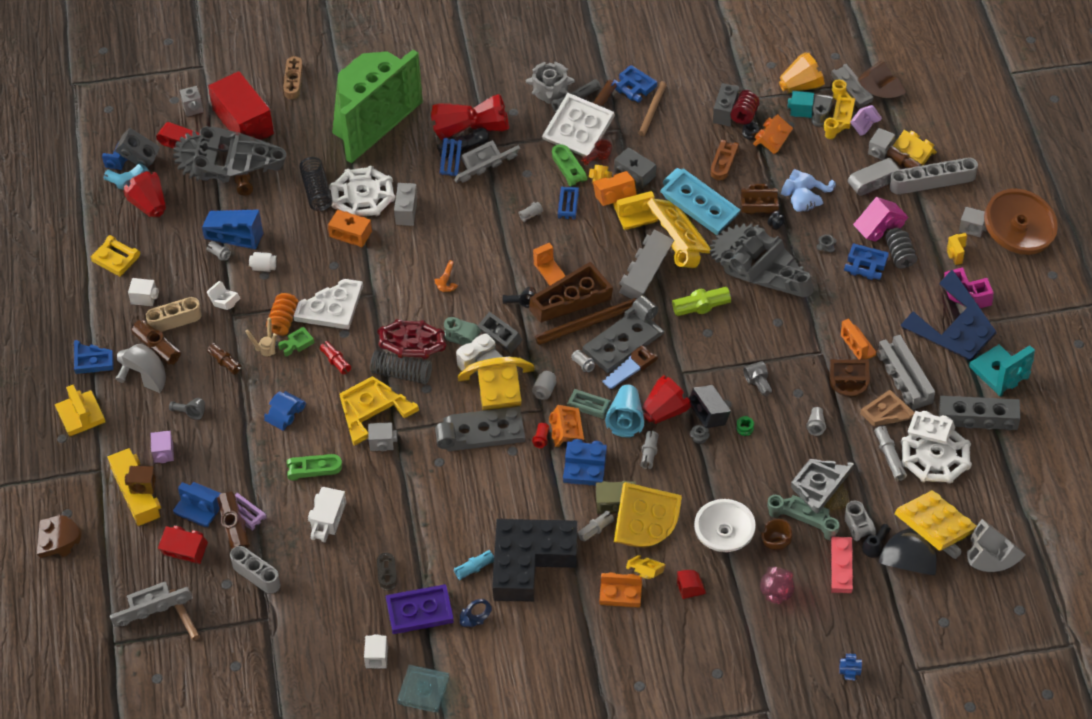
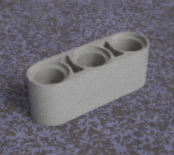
M887 158L854 172L849 176L848 183L861 196L890 184L892 172L900 170V168L891 158Z
M237 546L231 550L230 558L233 569L266 593H275L279 590V575L274 567L243 546Z

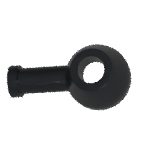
M526 287L520 295H503V304L520 303L523 307L529 308L530 297L537 294L533 287Z
M882 524L881 529L876 535H871L864 541L862 551L866 556L875 558L881 555L883 550L882 540L891 531L889 525Z

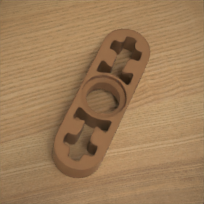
M296 56L290 57L286 62L283 88L284 95L288 99L299 97L301 90L303 65L301 58ZM291 76H297V77H298L297 79H294V80L289 79V77H291Z

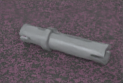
M886 426L877 427L874 432L880 443L879 448L885 454L895 481H902L907 477V474L895 450V443L890 438Z

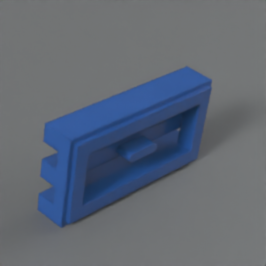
M443 139L439 174L455 177L458 175L461 140ZM447 144H450L447 171H444ZM454 145H457L454 172H451Z
M561 187L558 218L565 216V219H569V217L576 219L579 188ZM567 191L566 211H562L564 193ZM572 192H575L573 211L570 212Z

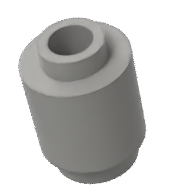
M543 371L539 374L532 388L536 398L548 399L556 385L555 374L550 371Z

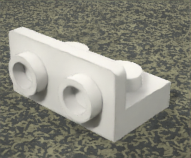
M915 411L908 434L947 444L951 431L955 430L953 420L947 416L938 417L927 411Z

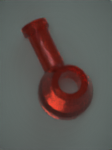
M605 139L598 140L594 145V151L582 158L583 163L588 165L597 157L601 160L607 159L612 152L611 142Z

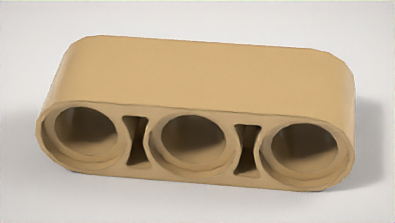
M194 297L155 307L146 313L147 323L153 329L161 332L196 322L202 316L199 301Z

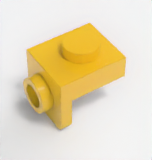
M966 233L956 234L948 239L947 253L949 258L953 259L955 265L963 263L965 252L963 248L966 247L967 242Z

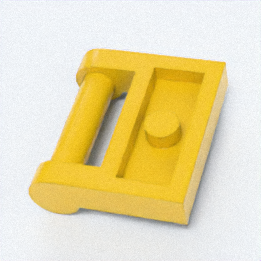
M109 235L105 243L91 256V261L120 277L139 258L140 250L132 249L117 241L114 236ZM115 247L129 256L126 258L111 250V248Z

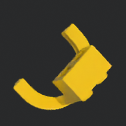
M492 358L466 367L458 375V381L470 380V375L478 371L482 411L516 406L521 407V394L516 366L521 367L523 373L534 372L535 368L532 363L522 358Z

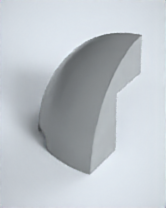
M136 344L129 348L122 355L124 366L140 372L144 387L160 393L165 385L166 373L159 356L143 344Z
M983 519L979 522L970 540L973 542V547L967 551L969 564L978 570L986 572H996L1010 568L1026 555Z

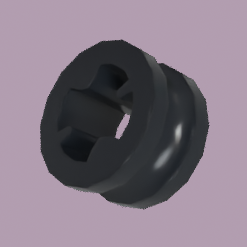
M754 122L744 124L743 137L749 140L755 139L759 130L758 125Z
M775 211L768 219V225L778 230L783 225L785 216Z

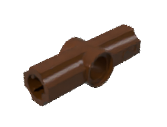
M138 320L134 323L131 331L139 340L152 349L168 365L175 364L181 356L180 351L163 337L161 331L153 329L144 320Z
M233 492L219 494L217 501L222 515L221 523L226 529L231 549L237 546H243L247 549L250 545L245 531L246 524L244 518L241 517L235 494Z

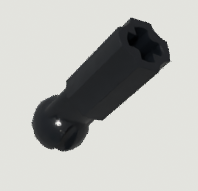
M478 127L472 133L453 139L455 141H462V152L476 144H485L489 139V132L483 127ZM443 143L437 145V150L439 152L440 157L442 154ZM447 144L445 158L449 157L450 144ZM454 145L453 155L456 154L457 145Z

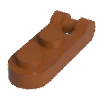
M721 140L711 165L710 174L713 179L724 180L728 177L739 150V143L734 142L732 144L728 143L727 140Z

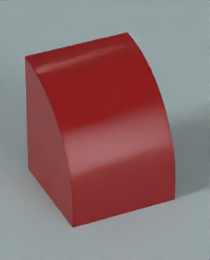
M677 571V585L682 599L706 594L700 574L697 571Z

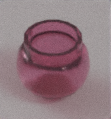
M769 567L760 582V591L766 596V600L782 604V600L790 599L795 587L793 581L794 574L784 569Z

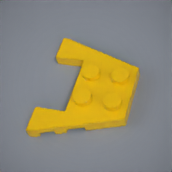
M373 376L340 393V400L354 446L369 438L368 432L361 422L391 406H395L404 419L419 411V406L416 403H411L402 394L398 395L393 392L389 386Z

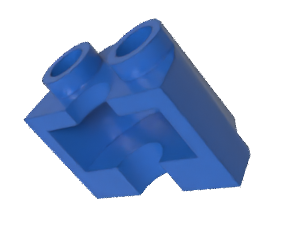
M279 391L269 402L271 408L269 413L264 415V421L283 431L288 425L292 424L294 414L304 410L306 402L287 391L284 393Z

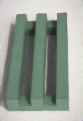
M574 389L567 406L579 408L580 412L604 419L605 413H607L610 406V400Z

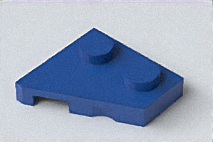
M78 340L74 341L75 374L114 370L112 350L99 348L92 344L86 346L82 345Z

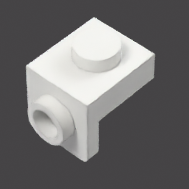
M220 281L207 291L213 305L225 310L234 307L235 303L241 299L238 293L226 290L224 284Z

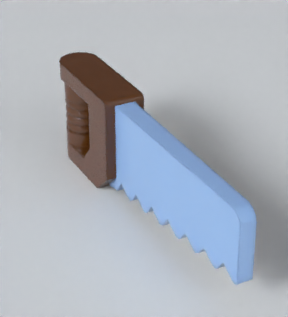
M642 345L634 350L629 359L625 360V363L618 366V369L614 370V373H610V376H607L606 380H602V382L609 389H613L639 370L642 371L654 363L658 356L652 354ZM642 354L647 359L644 361L639 355Z

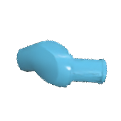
M138 164L130 172L118 174L108 169L105 172V175H108V177L104 176V180L116 184L118 189L124 190L126 184L128 187L130 186V180L133 177L149 170L142 164Z

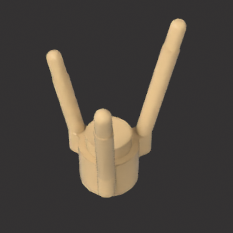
M270 317L267 319L268 336L263 337L259 343H257L249 330L245 331L254 344L256 351H260L263 356L276 354L277 334L274 333L272 337Z

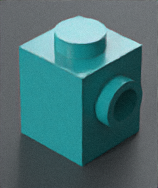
M793 91L792 98H788L787 109H791L790 116L812 118L814 93Z

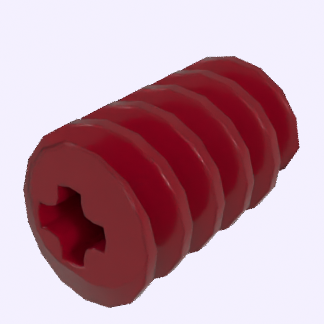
M743 90L731 111V119L740 124H749L753 120L760 103L758 96L750 90Z

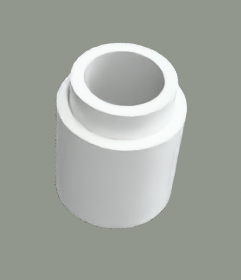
M254 252L253 256L250 255L249 267H252L253 271L271 272V270L276 269L277 257L272 255V253Z

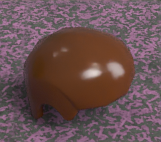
M774 519L767 522L765 530L762 532L763 544L772 550L785 549L793 538L791 525L783 519Z

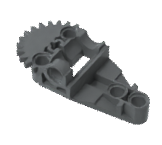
M213 126L203 127L199 135L195 131H192V136L186 133V139L180 137L181 142H176L177 147H174L173 150L176 152L173 154V158H177L174 163L180 164L178 170L184 169L183 175L190 173L189 178L191 179L194 176L196 181H199V179L208 181L215 178L225 183L229 182L230 176L248 174V172L264 168L263 172H267V169L278 171L283 168L286 159V151L281 147L239 132ZM217 149L222 152H228L226 164L223 167L214 165Z
M744 223L740 228L738 225H735L734 229L728 227V232L722 230V235H716V240H712V245H710L712 259H715L716 263L720 262L725 273L800 297H807L814 292L810 274L805 272L802 266L799 267L794 258L785 249L783 240L779 239V236L776 238L770 237L765 232V229L760 228L759 225L753 227V224H750L746 227ZM764 250H767V252L751 267L752 259L755 260Z

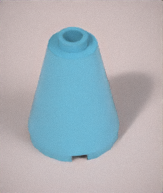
M623 385L619 389L606 414V427H609L614 435L632 437L634 433L638 431L640 433L644 427V416L637 388L632 385Z

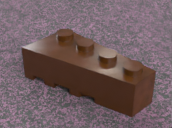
M589 262L530 297L529 310L541 323L611 300L613 286Z

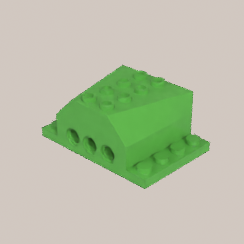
M412 50L404 55L402 59L388 51L362 53L338 73L332 133L344 140L346 160L353 163L423 102L419 54L417 51Z

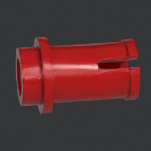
M546 423L538 424L536 434L532 438L533 445L536 448H543L547 445V435L550 428Z

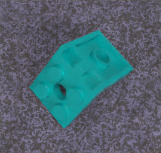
M998 344L971 361L969 367L1001 397L1005 390L1018 386V382L1023 379H1029L1035 349L1029 345L1014 356H1011ZM992 366H1000V369L995 370Z

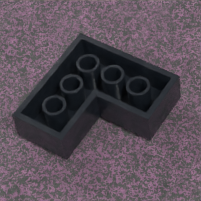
M497 519L492 583L493 601L534 602L536 567L576 568L577 520Z

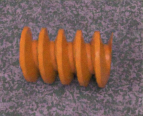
M281 293L275 297L269 314L272 333H276L279 336L288 334L299 302L294 295Z

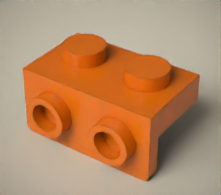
M778 114L772 119L769 117L764 122V129H761L756 134V141L753 144L757 146L761 143L773 154L778 152L793 130V127Z

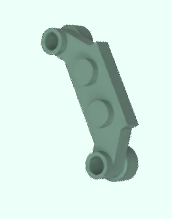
M771 495L768 498L767 507L771 517H779L781 514H785L821 529L827 540L836 537L839 531V521L830 517L829 509L823 507L817 514L800 497L795 495L787 499H783L779 495Z

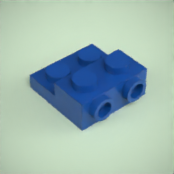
M580 439L567 442L563 483L596 486V483H602L607 445H603L600 441H593L592 444L584 443Z

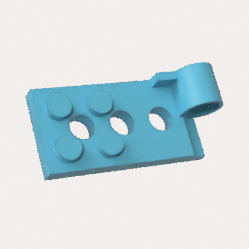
M676 168L663 180L664 187L660 192L665 198L715 235H718L740 213L738 207L684 168L682 170ZM687 189L690 191V193L685 194L681 190ZM696 200H703L704 204H698ZM710 210H716L719 214L714 215Z

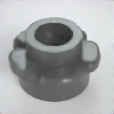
M697 425L690 431V436L695 443L701 444L709 438V430L704 426Z

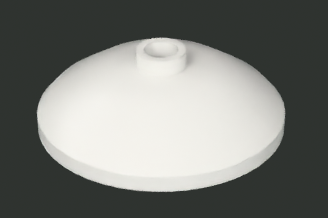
M718 499L705 504L698 511L694 524L695 533L698 539L708 548L720 552H732L743 548L752 540L755 533V519L751 511L742 503L730 499Z

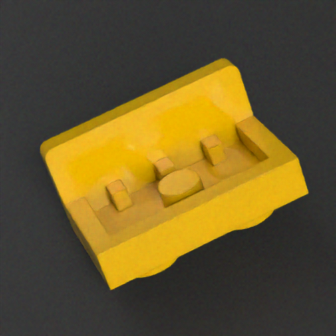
M904 130L893 146L903 153H908L912 159L923 166L931 154H936V150L933 148L934 144L926 139L925 141L920 140V136L913 131L909 133Z

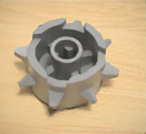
M543 62L532 69V77L526 79V83L533 86L532 94H535L537 98L548 104H551V101L563 97L564 93L567 94L568 85L574 83V79L567 76L568 68H565L558 62H554V64Z

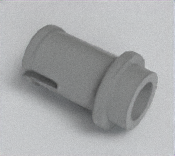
M533 202L531 206L519 211L520 218L525 222L535 215L539 216L543 212V208L539 202Z
M211 241L208 244L210 247H207V251L218 256L219 260L226 261L229 259L231 251H229L228 247H222L215 241Z
M576 350L572 354V360L579 364L584 372H591L594 369L595 363L592 358H588L580 350Z

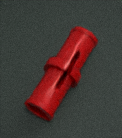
M329 341L325 342L327 347L322 343L320 350L328 357L330 364L335 365L343 375L346 374L345 370L349 372L351 365L343 358L342 353L337 351Z

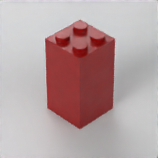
M240 71L208 85L212 109L228 130L259 140L274 134L269 107Z

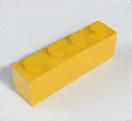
M130 448L108 456L110 468L137 526L160 518L158 510L161 509V505L157 497L153 498L152 494H132L129 492L128 485H125V474L129 473L130 466L140 465L137 454L133 455Z

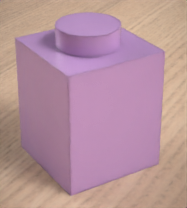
M171 431L151 433V453L154 463L174 461Z

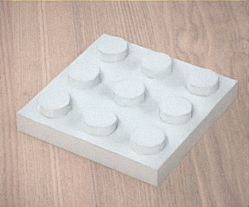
M567 93L542 138L555 145H566L571 152L590 159L615 114L613 111Z

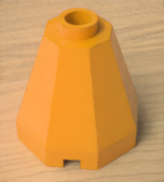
M805 52L800 55L780 76L781 81L779 85L783 91L792 93L793 91L818 88L825 84L821 71L818 72L817 67L819 66L810 53Z

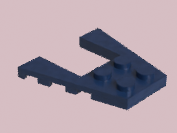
M951 270L939 285L966 307L960 316L942 335L915 312H912L900 326L971 361L997 332L955 272Z

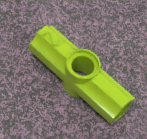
M728 287L707 292L705 289H698L691 296L672 300L673 310L677 316L696 311L699 314H705L712 307L731 303Z

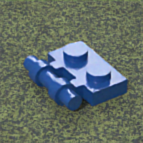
M630 65L619 74L621 81L613 80L614 82L611 85L613 86L616 83L617 87L615 90L617 92L624 93L628 99L639 103L642 97L638 94L648 95L657 87V81Z
M853 243L847 261L853 263V265L845 264L844 271L850 272L854 276H857V274L866 276L870 280H881L882 273L876 272V269L884 271L889 252ZM862 265V266H866V267H870V268H869V270H868V269H865V268H861V267H859V266Z

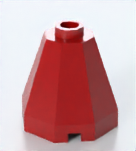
M501 94L494 95L473 108L476 110L477 119L471 125L472 129L478 127L494 131L509 129L508 115L505 113L504 108L506 107Z
M439 103L432 106L431 120H435L436 125H433V129L440 140L455 137L473 125L475 119H477L476 110L470 105Z
M145 171L130 180L131 184L129 187L127 184L124 186V196L146 215L149 217H160L164 214L166 205L160 178L156 172L151 174L149 171Z
M663 375L656 382L642 407L644 419L648 423L657 424L682 414L691 407L688 397L684 399L682 396L683 390L670 377L666 378Z

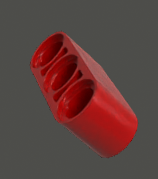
M166 122L156 135V139L160 144L174 149V147H177L176 142H181L180 137L186 139V133L192 136L193 130Z

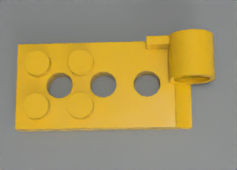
M651 198L647 203L651 208V212L657 216L661 222L660 224L675 240L671 245L675 251V264L679 267L696 268L700 263L699 252L710 254V246L680 208L670 201Z

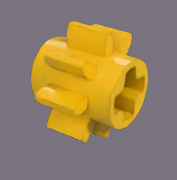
M595 165V169H590L589 177L593 178V181L605 177L611 178L612 172L608 171V166Z

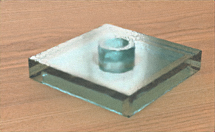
M409 665L397 703L438 713L450 677L449 673Z

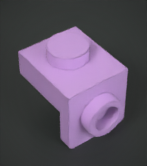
M871 105L861 108L850 123L861 136L866 134L872 124L879 122L882 117L874 106Z

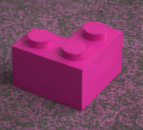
M876 197L853 225L866 239L876 242L883 236L887 228L903 227L908 216L896 203Z

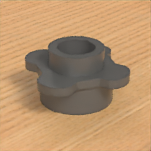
M825 234L818 238L817 250L828 251L829 253L835 251L834 244H836L837 240L833 236Z

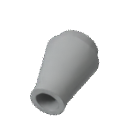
M814 407L811 410V415L806 425L811 435L819 436L826 430L823 409L820 407Z

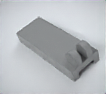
M844 64L838 70H832L831 76L834 80L841 79L846 82V91L852 98H855L857 108L873 101L874 97L860 85L858 77L847 64Z

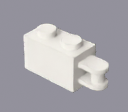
M321 487L320 493L315 496V506L309 512L308 521L311 523L312 529L311 540L320 539L321 542H326L329 534L335 535L346 505L345 491Z

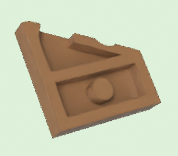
M889 390L862 408L860 414L873 426L912 420L915 412Z

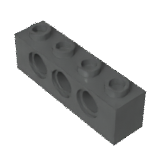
M940 396L939 417L947 416L951 418L955 427L1018 430L1020 422L1019 399Z

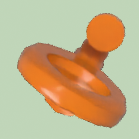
M449 260L442 277L434 279L438 289L442 292H451L458 287L454 283H450V286L446 285L454 264L452 260Z

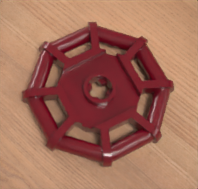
M396 319L394 323L381 326L377 331L380 338L379 347L398 355V358L422 357L423 359H428L429 356L446 349V343L444 342L445 332L441 328L437 329L427 324L425 320L402 321L401 319Z

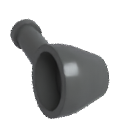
M195 398L188 404L171 401L169 410L185 412L190 418L198 420L202 418L206 404L201 398Z

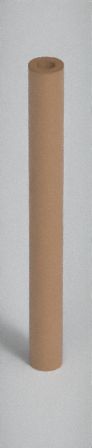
M663 81L660 82L640 128L639 135L641 136L646 135L665 90L666 83Z

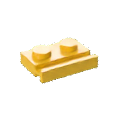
M637 555L628 560L626 569L633 567L635 572L640 573L641 577L651 579L663 573L666 564L649 558L643 560L641 555Z

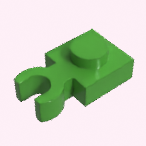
M302 327L288 335V341H281L278 346L280 350L287 348L283 351L285 356H289L294 349L300 352L314 344V338Z

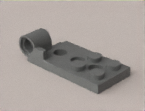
M646 296L638 297L632 307L625 311V317L582 347V352L589 358H592L607 374L624 363L625 360H628L634 350L642 345L646 347L664 334V330L652 321L657 315L659 308ZM640 328L642 329V331L635 332L633 331V329ZM626 338L628 341L620 342L619 339ZM612 348L614 351L606 352L605 349Z
M520 406L452 414L443 418V422L435 427L437 446L440 449H447V451L525 442ZM501 424L508 425L505 429H501L498 426ZM482 426L489 428L487 431L479 430ZM462 429L470 430L468 433L465 434L460 432V430Z

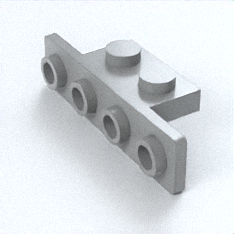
M492 140L463 154L461 159L468 170L458 174L454 179L455 182H466L471 179L472 175L476 173L480 175L487 171L486 168L490 166L494 168L499 166L505 159L511 160L515 158L520 150L519 145L500 154Z
M165 581L127 595L130 608L110 615V619L115 627L125 626L133 620L144 619L152 613L165 611L177 604H184L193 597L188 587L170 593Z

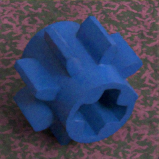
M846 654L845 659L840 658L839 674H844L845 680H855L856 675L861 676L862 660L856 659V654Z

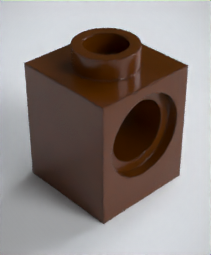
M130 466L129 473L125 474V485H128L130 493L154 494L157 478L154 466Z

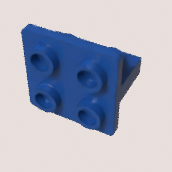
M182 482L178 487L181 500L174 508V514L201 526L208 527L220 510L217 498L222 493L196 482H193L191 485Z

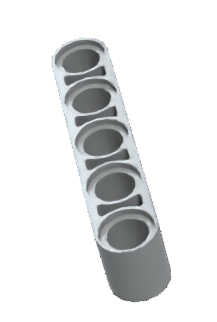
M964 158L896 170L891 174L890 190L894 194H904L972 182L976 178L978 162L973 158Z

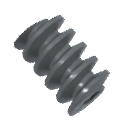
M900 228L890 230L885 235V239L895 267L903 269L915 264L918 258L915 255L916 252L913 249L908 232Z

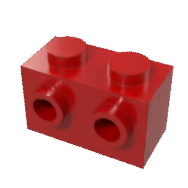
M166 526L158 549L165 556L200 564L208 541L201 532L195 530L187 532L179 526H174L173 528Z

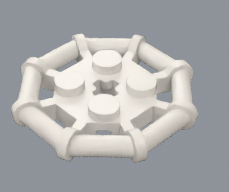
M373 166L352 170L348 168L329 186L333 201L332 207L360 217L379 216L380 212L390 202L395 200L396 196L392 186L393 178L377 171ZM347 179H349L350 182L348 184H343ZM384 185L386 191H380V187ZM339 191H343L344 196L339 197ZM380 198H383V200L376 206L378 200ZM344 203H349V205L353 208H349L348 206L344 205ZM361 207H371L369 209L358 210Z
M955 430L951 431L950 437L956 443L949 438L947 444L923 438L916 441L918 437L908 435L901 440V464L920 478L923 483L931 481L951 484L954 479L972 466L970 462L971 443ZM910 447L916 449L915 455L910 456ZM932 450H934L935 452L939 450L940 454L935 455L933 454ZM956 450H962V458L957 456ZM919 462L923 467H925V470L922 471L914 463ZM954 463L959 465L953 471L950 472V466H952ZM943 471L944 474H929V472L939 473Z

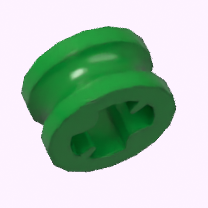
M743 416L737 420L736 430L738 434L749 436L753 433L754 421L752 418Z

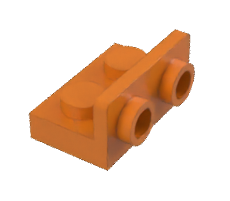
M849 318L842 321L841 337L858 359H869L876 356L875 349L855 324L853 325Z
M557 405L549 416L555 447H560L563 441L572 442L574 439L584 441L579 408Z
M602 573L599 605L640 608L642 577L635 574Z

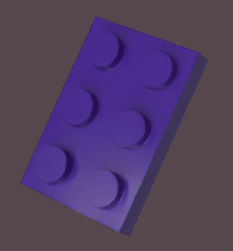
M446 584L386 595L393 634L454 623Z

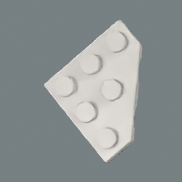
M343 279L338 282V285L330 289L327 287L315 293V296L308 300L303 299L299 301L294 314V321L349 330L363 288V282Z

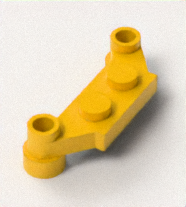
M841 79L835 80L832 83L833 98L837 102L833 118H828L824 122L825 137L827 139H834L839 132L846 128L850 129L855 98L848 94L846 91L847 84Z

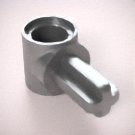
M760 361L743 367L747 382L756 385L761 395L768 396L772 389L766 380L768 371L764 362Z

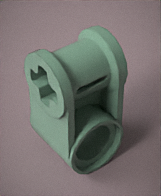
M449 317L444 321V328L446 329L444 331V338L449 342L463 346L472 343L481 333L478 325L456 317Z

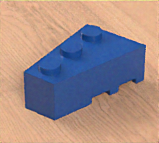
M259 210L209 211L202 226L204 239L254 250L257 249L263 236Z

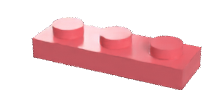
M832 537L831 593H852V537Z

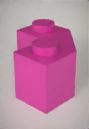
M963 267L953 270L979 308L992 305L994 293L988 278L969 282ZM947 292L950 300L961 304L957 299H955L951 294Z

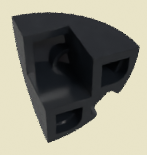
M912 528L902 530L894 535L885 545L878 562L908 571L929 575L936 574L935 550H932L929 542Z

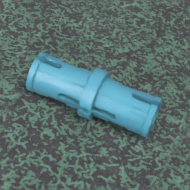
M488 550L475 558H469L468 562L454 568L455 575L461 580L469 574L479 572L481 568L494 562V555Z

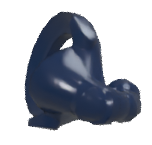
M477 599L470 603L466 609L463 608L460 613V625L462 627H474L483 624V621L492 611L489 601ZM479 603L486 605L485 611L480 615H473L471 613L475 605Z

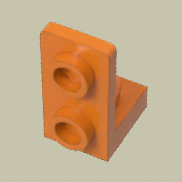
M550 242L533 249L534 265L549 286L565 277V274L553 259V247Z

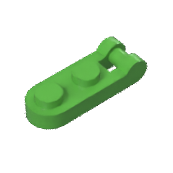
M563 144L554 146L552 148V158L567 179L568 185L571 187L579 181H587L585 171L570 149Z
M336 454L289 458L287 460V467L289 468L287 478L295 481L303 477L334 475L341 471L342 460Z

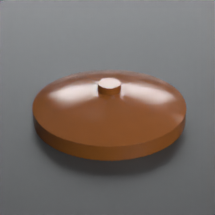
M1023 189L1000 191L991 198L985 209L984 221L989 234L999 245L1011 252L1024 255L1040 253L1047 249L1056 237L1058 222L1053 209L1044 199L1030 191Z

